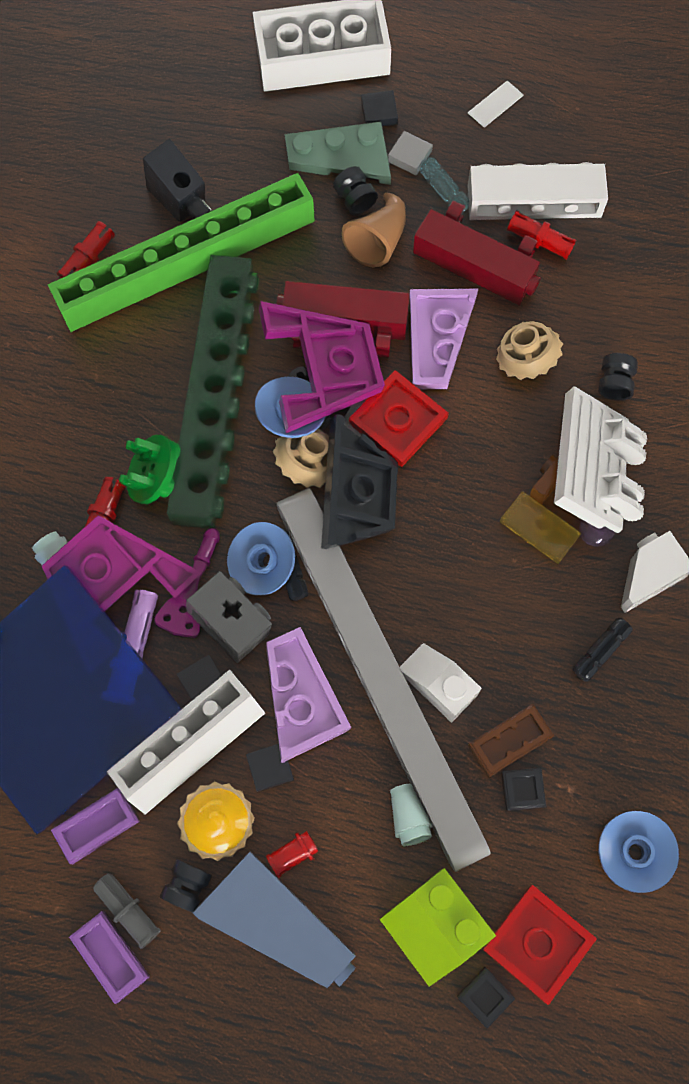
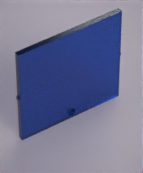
M66 565L60 568L0 622V787L37 835L42 833L106 777L109 769L182 710L128 642L127 635L124 632H120L72 570Z

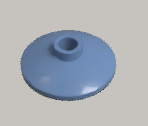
M280 377L273 379L259 390L255 399V413L260 423L270 432L282 437L299 438L315 432L322 425L325 417L289 433L285 432L279 400L281 395L312 393L310 382L301 378Z
M267 522L253 523L242 529L233 539L227 556L230 577L235 578L242 585L246 593L258 596L268 595L280 589L289 579L295 563V550L289 535L279 526ZM270 555L269 563L265 567L263 564L264 557Z
M643 811L622 813L605 826L599 839L598 853L603 870L616 885L625 890L636 893L655 891L667 884L677 869L679 861L677 840L669 826L653 814ZM631 845H637L641 849L642 854L638 860L632 859L629 855Z

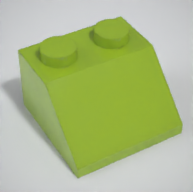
M445 868L437 872L379 919L429 987L463 964L496 937Z

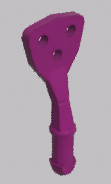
M210 528L204 532L197 555L193 557V568L202 572V574L176 598L172 597L167 600L155 616V624L173 635L196 638L200 633V625L187 611L181 613L180 609L183 607L187 609L186 600L198 590L199 581L207 566L211 564V556L216 544L220 540V534L217 529ZM166 616L171 617V620L166 622L164 621V618ZM189 623L193 625L192 629H186L185 626Z

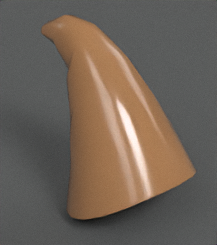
M388 192L383 195L386 202L384 207L367 216L347 222L343 225L341 232L342 241L349 254L360 264L372 268L382 267L389 262L406 222L405 203L398 196Z

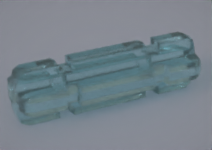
M433 157L423 161L420 172L426 180H431V186L446 203L450 202L451 204L454 200L465 205L464 211H466L469 207L470 199L463 191H458L460 187L444 169L440 170L441 165Z

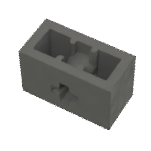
M219 571L186 600L187 612L236 663H239L270 634L272 623L269 620H271V617L263 606L259 603L253 605L244 596L245 590L235 578L230 577L227 579ZM225 611L233 614L235 611L238 612V619L233 616L226 619Z

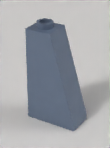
M251 852L245 856L193 912L201 921L326 988L333 981L340 987L356 968L351 963L356 955Z

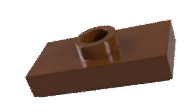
M551 455L539 471L543 476L533 486L528 500L537 507L541 506L556 488L559 456L557 458Z
M531 704L476 738L468 746L488 778L552 739L554 734L535 705Z

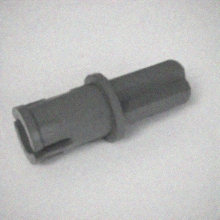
M108 873L96 882L93 887L94 892L114 914L115 918L113 921L115 923L120 922L138 943L140 949L149 944L161 932L138 905L140 900L138 898L134 900L113 874Z

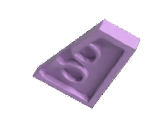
M478 288L410 289L412 384L418 389L448 388L474 307Z
M301 627L266 643V652L281 763L349 731L351 726Z

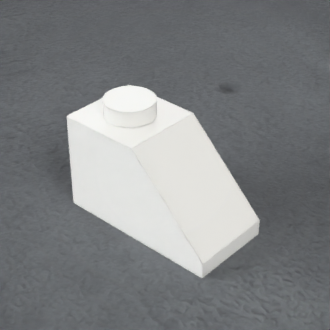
M671 531L660 537L653 533L637 543L639 549L630 560L621 604L624 613L689 575V558Z
M424 643L400 666L405 679L451 723L478 696L482 689L454 661Z

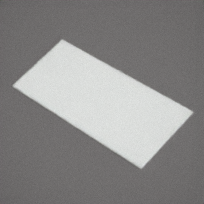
M506 81L472 108L468 114L485 128L524 95L510 82Z

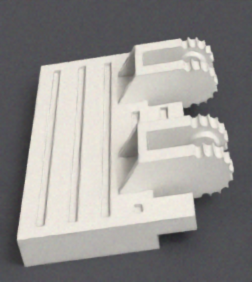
M575 386L565 393L554 504L598 529L606 526L619 533L623 530V518L633 522L643 517L644 508L638 502L644 499V490L641 485L626 477V464L635 466L643 464L646 459V452L643 447L646 445L647 435L640 428L630 423L629 419Z

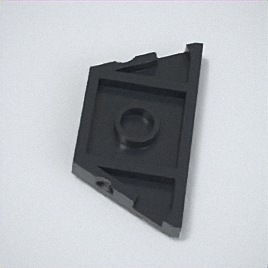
M338 414L330 419L322 549H330L385 534L395 529L398 462L385 451L379 450L375 443L365 434H362L360 437L344 425L346 419Z

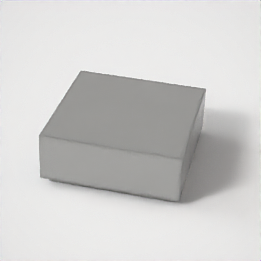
M404 131L388 154V162L417 175L431 154L433 144Z

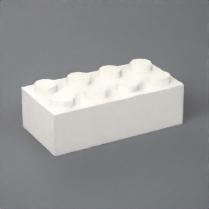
M339 0L253 12L255 38L264 91L390 75L391 44L382 0Z

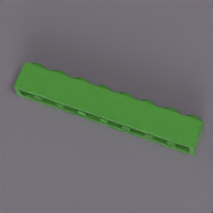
M296 173L48 284V287L70 332L75 331L315 222L313 197L299 173Z

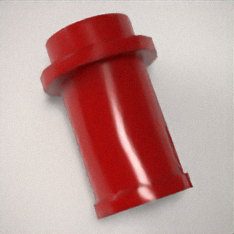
M307 831L301 835L299 832L295 833V839L271 854L266 855L270 866L278 878L306 859L314 860L313 855L319 852Z

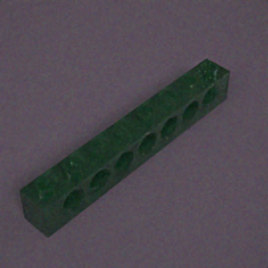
M210 256L179 439L180 455L176 460L173 474L174 488L170 494L167 515L172 525L210 529L215 528L216 518H222L224 497L220 496L222 484H227L229 479L230 465L225 463L227 451H232L234 447L235 431L230 430L232 418L237 419L239 415L240 399L235 396L237 386L242 387L244 382L245 367L240 364L242 355H247L249 350V334H245L247 324H252L254 318V303H250L251 294H257L259 285V273L253 271L252 259ZM229 294H237L234 298H225ZM224 324L233 325L229 329H220ZM218 355L229 356L223 361L214 360ZM214 386L224 387L218 393L208 392ZM208 418L219 419L215 425H203L204 421ZM204 450L214 452L208 459L197 458L199 453ZM198 483L209 485L207 490L202 493L192 492V488Z

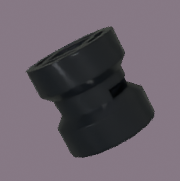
M349 167L342 171L334 180L333 188L340 197L345 198V206L352 215L362 214L367 211L378 199V193L371 184L366 183V176L360 167Z
M612 353L604 356L601 368L604 377L599 381V394L611 400H627L632 398L635 389L632 377L637 373V359L624 353Z
M176 859L171 870L173 874L171 882L164 885L159 897L193 913L200 904V892L208 886L212 875ZM182 885L188 887V891L181 888Z

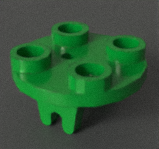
M153 435L146 440L135 438V442L128 440L125 448L135 453L131 460L127 475H120L119 483L127 486L129 497L139 504L148 505L156 501L160 496L168 497L174 488L172 476L176 460L180 455V445L164 435Z

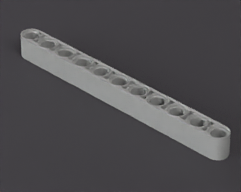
M307 488L276 502L277 510L286 530L290 534L291 540L395 753L433 825L432 828L453 870L457 872L489 856L491 851L340 547L321 548L323 513L311 490Z

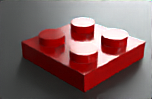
M394 370L384 381L385 386L382 392L369 397L349 417V425L360 434H365L375 443L377 448L388 453L398 462L399 466L403 467L447 420L449 413Z
M530 885L494 932L496 937L488 942L482 950L545 1004L549 1005L597 938L535 886Z

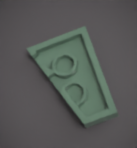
M381 122L284 134L289 170L329 175L332 172L341 173L349 167L357 166L361 168L367 178L379 179V183L391 185V174Z

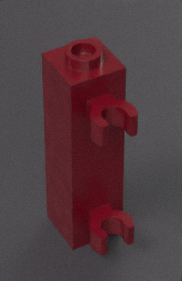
M453 200L445 216L431 209L414 236V254L519 306L526 294L529 296L534 294L541 280V277L537 276L540 262L532 258L535 253L534 248L537 245V240L525 235L518 250H514L461 224L464 215L461 214L465 209V205Z
M286 281L284 294H278L276 304L367 323L370 325L372 337H377V356L389 358L391 339L405 340L410 293ZM292 337V340H294L293 348L302 349L300 337Z

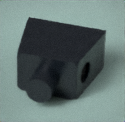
M170 138L143 157L146 188L178 221H183L189 216L195 219L213 211L205 203V183Z

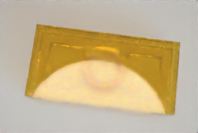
M523 491L500 519L502 524L557 564L561 562L581 535L578 530Z

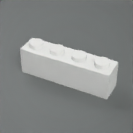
M584 162L580 164L549 163L546 165H525L519 163L506 166L483 164L470 167L468 180L469 220L512 219L516 210L532 219L601 218L608 201L605 164Z
M229 670L107 772L125 798L141 812L147 814L262 717L265 712Z

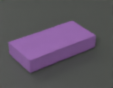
M116 788L51 831L69 864L73 865L140 822L129 801L120 789Z
M101 911L69 937L114 1004L119 1003L150 977L105 911Z

